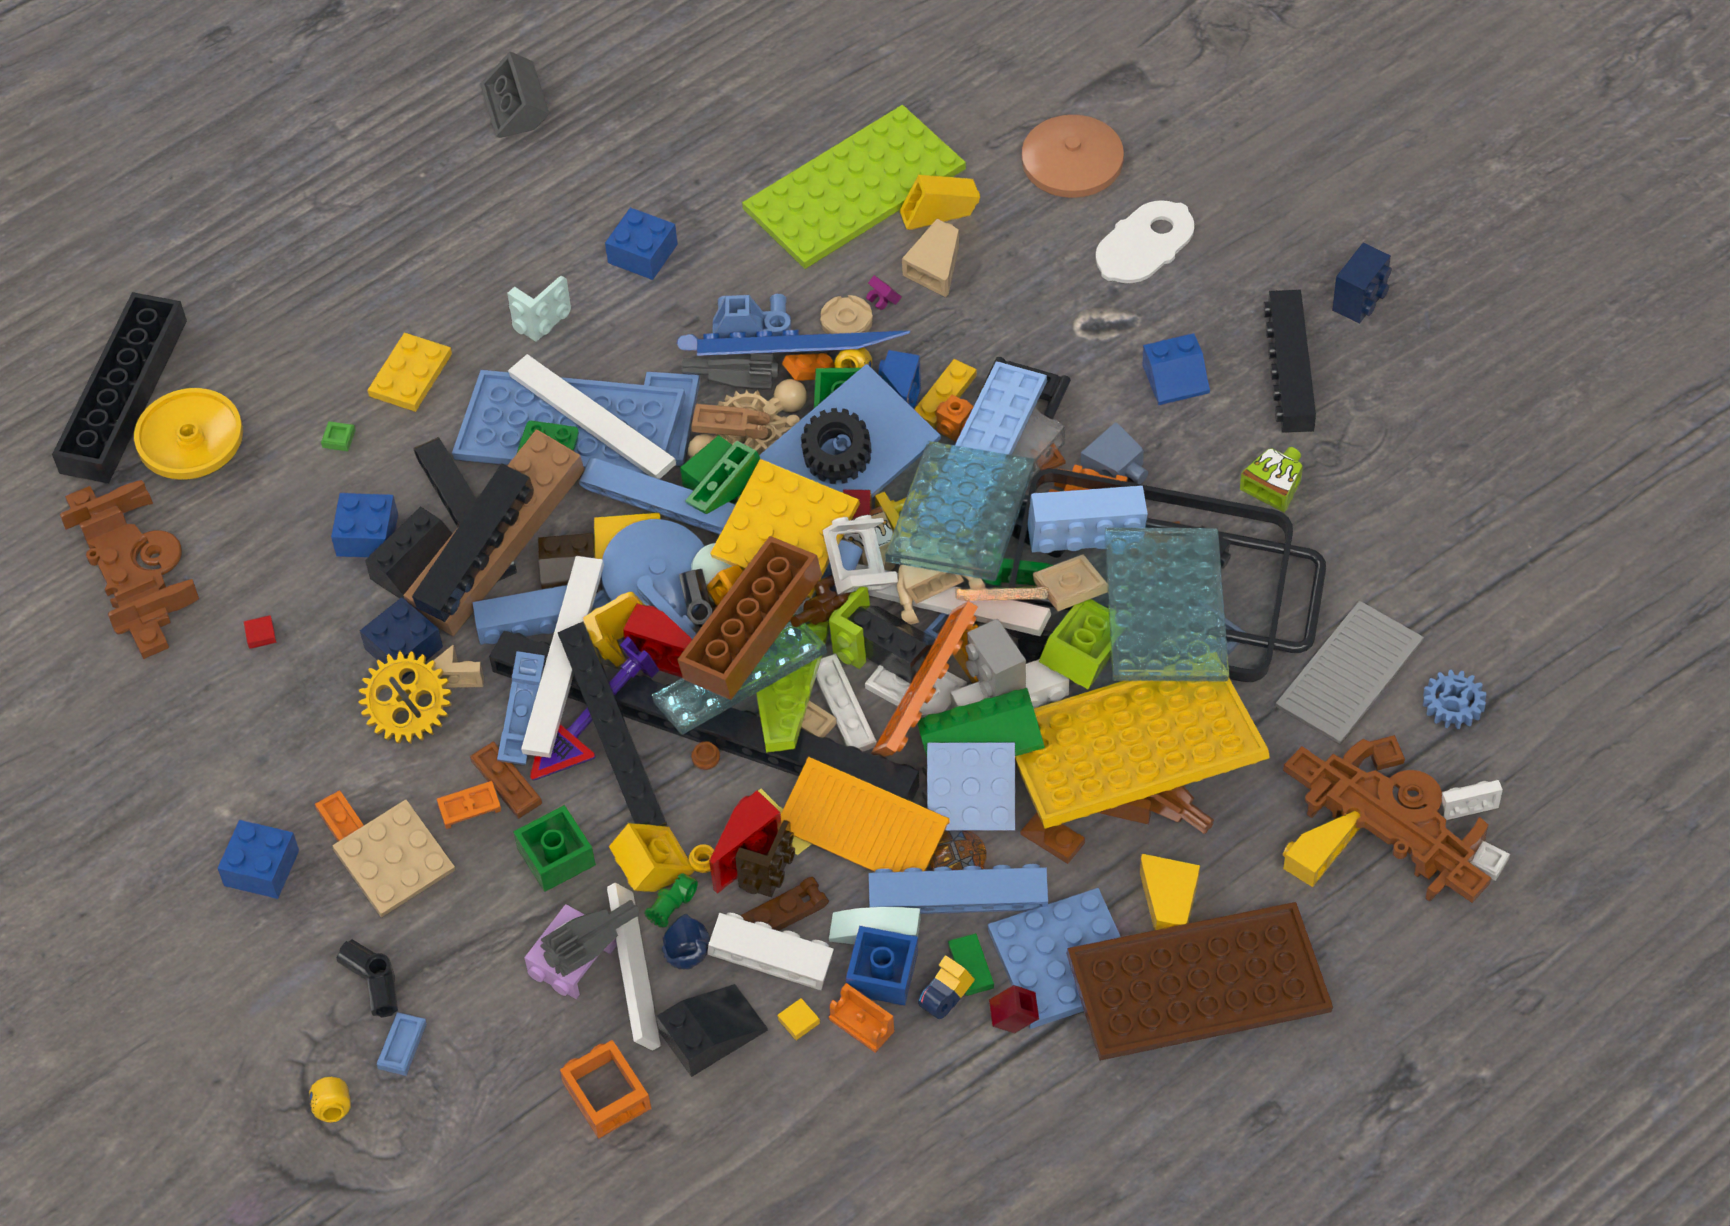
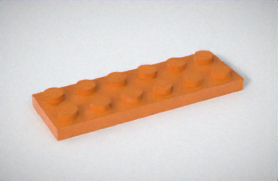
M967 601L951 611L871 754L887 757L889 755L892 756L896 751L900 752L908 741V737L905 736L910 727L914 728L922 716V713L919 712L924 702L927 704L936 691L933 685L937 678L942 679L949 668L947 661L951 654L955 655L963 643V640L960 639L965 630L969 631L975 623L977 617L974 616V613L978 606Z

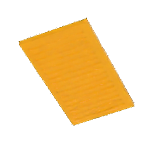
M810 757L806 759V763L781 813V822L783 820L790 821L791 832H794L795 837L873 872L878 869L904 872L907 868H920L922 871H926L944 831L950 823V819Z

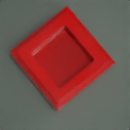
M271 615L243 621L249 649L277 643Z

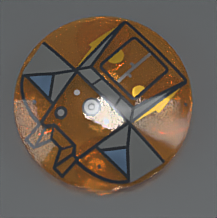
M947 830L944 832L935 850L930 866L933 870L937 867L963 870L967 866H979L982 870L986 861L985 845L976 834L970 831Z

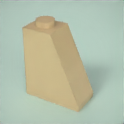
M936 219L902 258L903 276L946 297L949 294L959 249V229L955 228L952 224Z

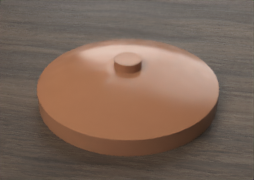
M1062 115L1040 123L1027 135L1022 147V166L1029 180L1041 190L1060 197L1077 198L1096 194L1110 186L1117 179L1123 167L1124 150L1117 133L1104 122L1083 115Z

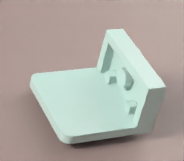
M563 276L558 277L535 299L516 287L507 293L513 328L519 334H525L535 342L543 335H547L554 325L568 316L571 310L567 279Z

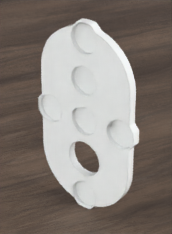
M1153 201L1140 206L1129 217L1116 223L1115 229L1099 243L1096 249V264L1101 271V276L1108 281L1136 283L1151 277L1164 264L1171 263L1175 259V254L1189 243L1194 233V220L1188 211V207L1183 203ZM1156 220H1166L1172 224L1173 228L1168 233L1159 234L1151 229V224Z

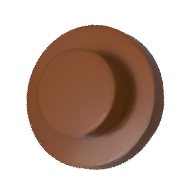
M701 742L692 751V762L699 769H711L719 763L720 752L712 743Z

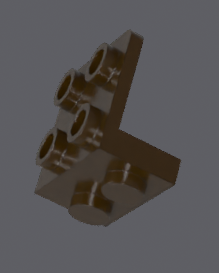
M783 820L767 856L739 848L735 857L739 888L750 894L758 893L772 898L776 887L780 888L785 877V866L792 863L795 855V847H792L794 832H791L790 821Z

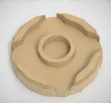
M848 295V298L834 297L826 302L821 309L820 322L826 334L868 332L872 327L873 315L871 307L864 299L857 296Z

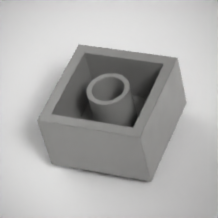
M998 619L967 632L968 645L965 648L968 654V661H966V666L972 677L976 676L980 681V688L986 698L1026 688V660Z

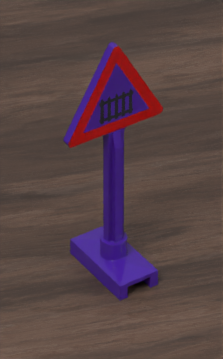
M629 637L620 644L629 658L621 665L622 669L609 682L614 695L631 677L634 678L640 670L651 678L659 671L650 655L645 650L641 653ZM588 707L568 729H565L561 724L559 725L551 758L534 757L530 775L533 781L596 758L595 753L578 740V736L593 721Z

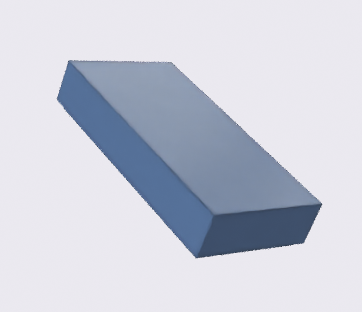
M397 1012L377 1061L378 1069L407 1075L427 1024L424 1018Z

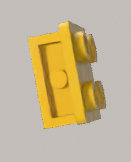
M633 592L621 594L615 600L594 609L590 614L583 617L595 648H598L604 660L609 659L616 667L626 661L618 642L620 638L624 637L623 629L635 605L638 603L646 606Z

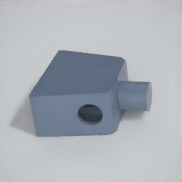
M1116 422L1081 452L1082 469H1092L1100 475L1116 478V475L1125 476L1137 484L1143 483L1148 476V471L1142 467L1144 453L1142 447Z

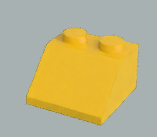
M628 823L609 845L610 850L615 856L616 863L622 868L629 885L634 891L656 892L675 883L676 879L679 880L678 876L681 873L689 876L695 871L691 868L689 859L670 827Z

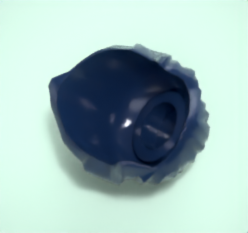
M687 914L680 916L667 929L662 938L664 945L661 950L665 954L664 958L667 959V963H670L671 966L679 970L692 969L702 962L707 955L710 935L704 924Z

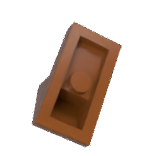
M1037 812L1020 831V835L1067 864L1085 844V837L1064 824L1044 829Z

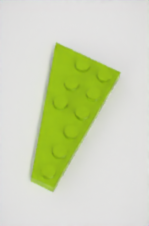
M828 621L817 625L810 623L799 627H784L752 671L766 753L795 749L830 630Z

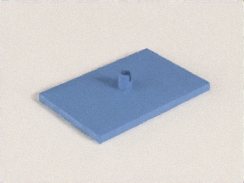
M866 364L759 456L764 461L842 493L843 489L871 490L873 498L941 439V435ZM831 408H837V412L847 409L849 410V415H852L853 412L859 415V421L863 419L866 423V428L870 434L872 449L870 463H866V470L863 473L858 471V478L853 480L849 477L847 478L848 483L843 484L841 480H836V484H830L829 479L823 482L819 480L818 474L813 476L810 473V468L806 467L801 447V435L804 433L806 423L811 425L810 418L815 415L818 418L820 411L825 410L826 413H829ZM841 434L837 438L826 441L821 449L828 454L838 455L847 451L852 443L848 436Z

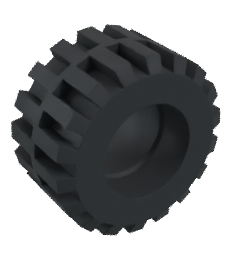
M831 408L829 413H826L825 410L820 411L818 418L815 415L810 418L811 425L806 423L804 433L801 435L803 457L806 467L810 468V473L813 476L818 474L819 480L823 482L829 479L830 484H836V480H841L842 484L848 483L847 478L849 477L853 480L858 478V471L863 473L866 470V463L869 464L871 460V441L866 423L863 419L859 421V415L854 412L852 415H849V410L847 409L837 412V408ZM841 434L848 436L852 443L847 451L838 455L828 454L821 449L826 441L837 438Z

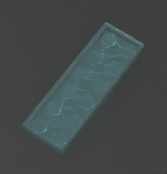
M789 620L732 700L685 681L683 678L652 695L655 705L683 735L827 653L826 645L805 623L799 627H793Z

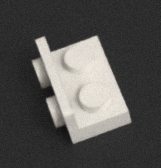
M1499 780L1492 782L1482 781L1474 785L1442 792V803L1439 812L1446 820L1499 808L1503 790Z

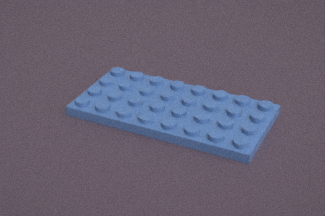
M480 370L452 451L454 460L508 465L517 453L526 423L528 421H539L578 428L579 436L574 452L581 456L584 469L589 458H596L648 475L510 377L509 372ZM562 378L652 443L669 453L686 397L684 389Z

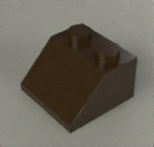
M593 533L538 537L542 590L568 585L576 556L595 558Z

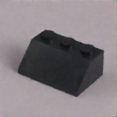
M420 506L365 560L370 580L399 599L401 597L404 598L403 595L453 533L441 519Z
M859 606L848 618L849 621L863 628L866 658L911 683L933 645L935 638L879 606Z

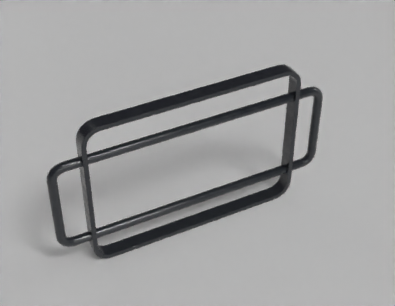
M1050 468L1042 470L1034 476L1030 485L1029 495L1000 492L992 496L987 504L973 566L974 574L976 576L979 575L985 584V589L981 593L1049 607L1054 606L1045 594L1015 589L1028 529L1031 494L1035 493L1037 488L1043 483L1056 482L1088 489L1143 486L1144 496L1147 500L1276 524L1285 533V544L1211 530L1231 542L1230 545L1283 554L1269 637L1185 621L1181 628L1176 627L1174 631L1267 648L1265 662L1258 668L1245 669L1222 664L1230 680L1241 682H1255L1261 680L1267 674L1272 660L1273 649L1290 653H1302L1313 646L1326 574V561L1323 555L1316 550L1291 545L1293 524L1283 512ZM1004 502L1026 506L1009 587L988 584L983 580V572L997 509ZM1147 518L1145 526L1146 529L1194 537L1200 529L1199 527ZM1289 556L1309 559L1315 564L1303 640L1300 642L1275 638ZM1073 606L1065 608L1064 610H1071ZM1104 606L1130 621L1138 613ZM1006 628V631L1013 637L1043 644L1047 643L1048 638L1053 633L1052 631L1043 630L1041 636ZM1158 652L1159 656L1154 665L1169 667L1193 658Z

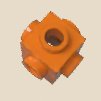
M952 394L946 402H941L936 409L937 432L957 442L974 406L967 400L960 399Z

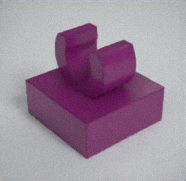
M875 275L868 282L874 290L867 294L866 299L873 303L879 297V301L875 306L880 310L886 308L888 300L896 305L902 298L900 294Z

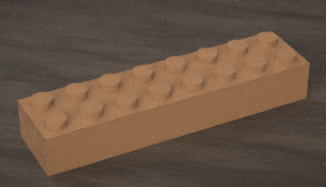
M537 429L507 465L530 477L534 489L533 496L530 502L524 504L519 511L516 523L513 526H509L505 532L502 544L495 548L489 556L486 568L482 571L480 570L474 578L475 581L472 589L468 593L465 592L460 599V604L455 614L450 615L446 622H443L417 609L412 595L451 537L403 595L405 600L431 623L453 637L473 613V602L482 601L512 561L515 560L585 470L581 456Z

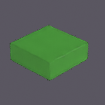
M328 421L321 441L322 448L348 451L356 431L355 426Z

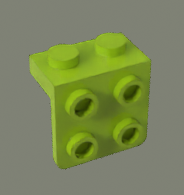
M859 587L857 591H853L848 596V600L839 610H835L829 619L833 654H836L843 663L851 664L858 669H861L867 662L863 628L849 621L848 618L859 606H870L867 587Z

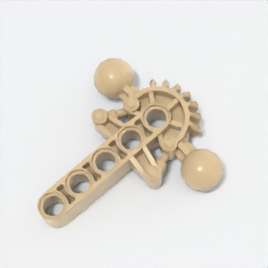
M794 379L781 381L775 388L774 397L769 401L760 396L758 390L754 394H750L746 389L744 394H739L735 391L734 397L726 395L725 402L719 401L717 406L749 408V410L766 412L771 416L768 425H763L768 428L767 437L752 439L747 435L745 437L700 434L690 441L688 447L690 459L718 435L732 445L736 441L744 443L756 450L760 455L800 421L797 415H789L786 418L778 416L777 413L782 410L784 412H796L805 405L807 391L804 385Z

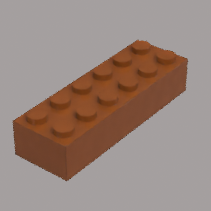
M769 536L678 658L683 679L732 700L822 577L817 555Z

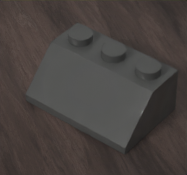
M509 52L480 83L495 135L498 138L535 130L549 115L534 63L527 58Z

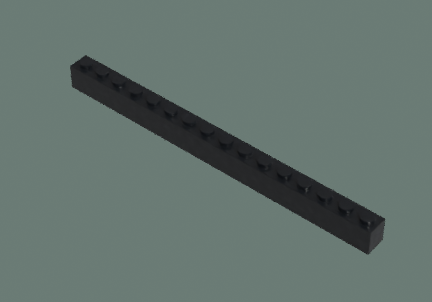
M504 630L489 656L492 671L512 678L517 651L544 655V670L551 645L543 641L537 642L528 639L520 633L513 634ZM602 664L609 682L622 669L621 667L614 668ZM573 675L567 698L586 704L575 675ZM635 675L634 678L631 677L615 695L623 717L699 743L710 742L719 750L798 777L806 763V759L810 757L911 802L920 786L919 771L910 765L898 764L889 761L881 755L874 756L862 752L854 746H844L828 737L821 738L809 734L804 729L800 730L795 749L766 753L761 720L753 712L732 708L724 702L711 701L700 694H691L679 690L671 684L664 685L655 682L647 676Z

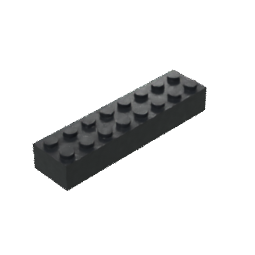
M135 292L131 293L52 453L59 474L110 483L135 431L136 423L144 412L187 322L181 301Z

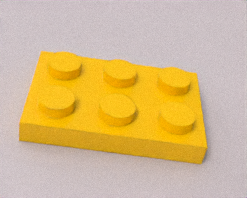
M404 332L368 388L369 397L416 412L451 357V347Z

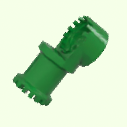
M681 873L678 876L679 880H675L676 882L673 883L670 890L660 889L658 891V898L651 908L645 910V917H648L647 919L651 920V923L654 921V925H658L660 928L667 927L669 923L668 918L673 911L680 908L682 903L687 904L693 898L698 886L696 879Z

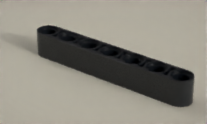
M437 437L413 449L420 466L458 528L477 499L441 439ZM512 561L498 581L517 573L514 561Z

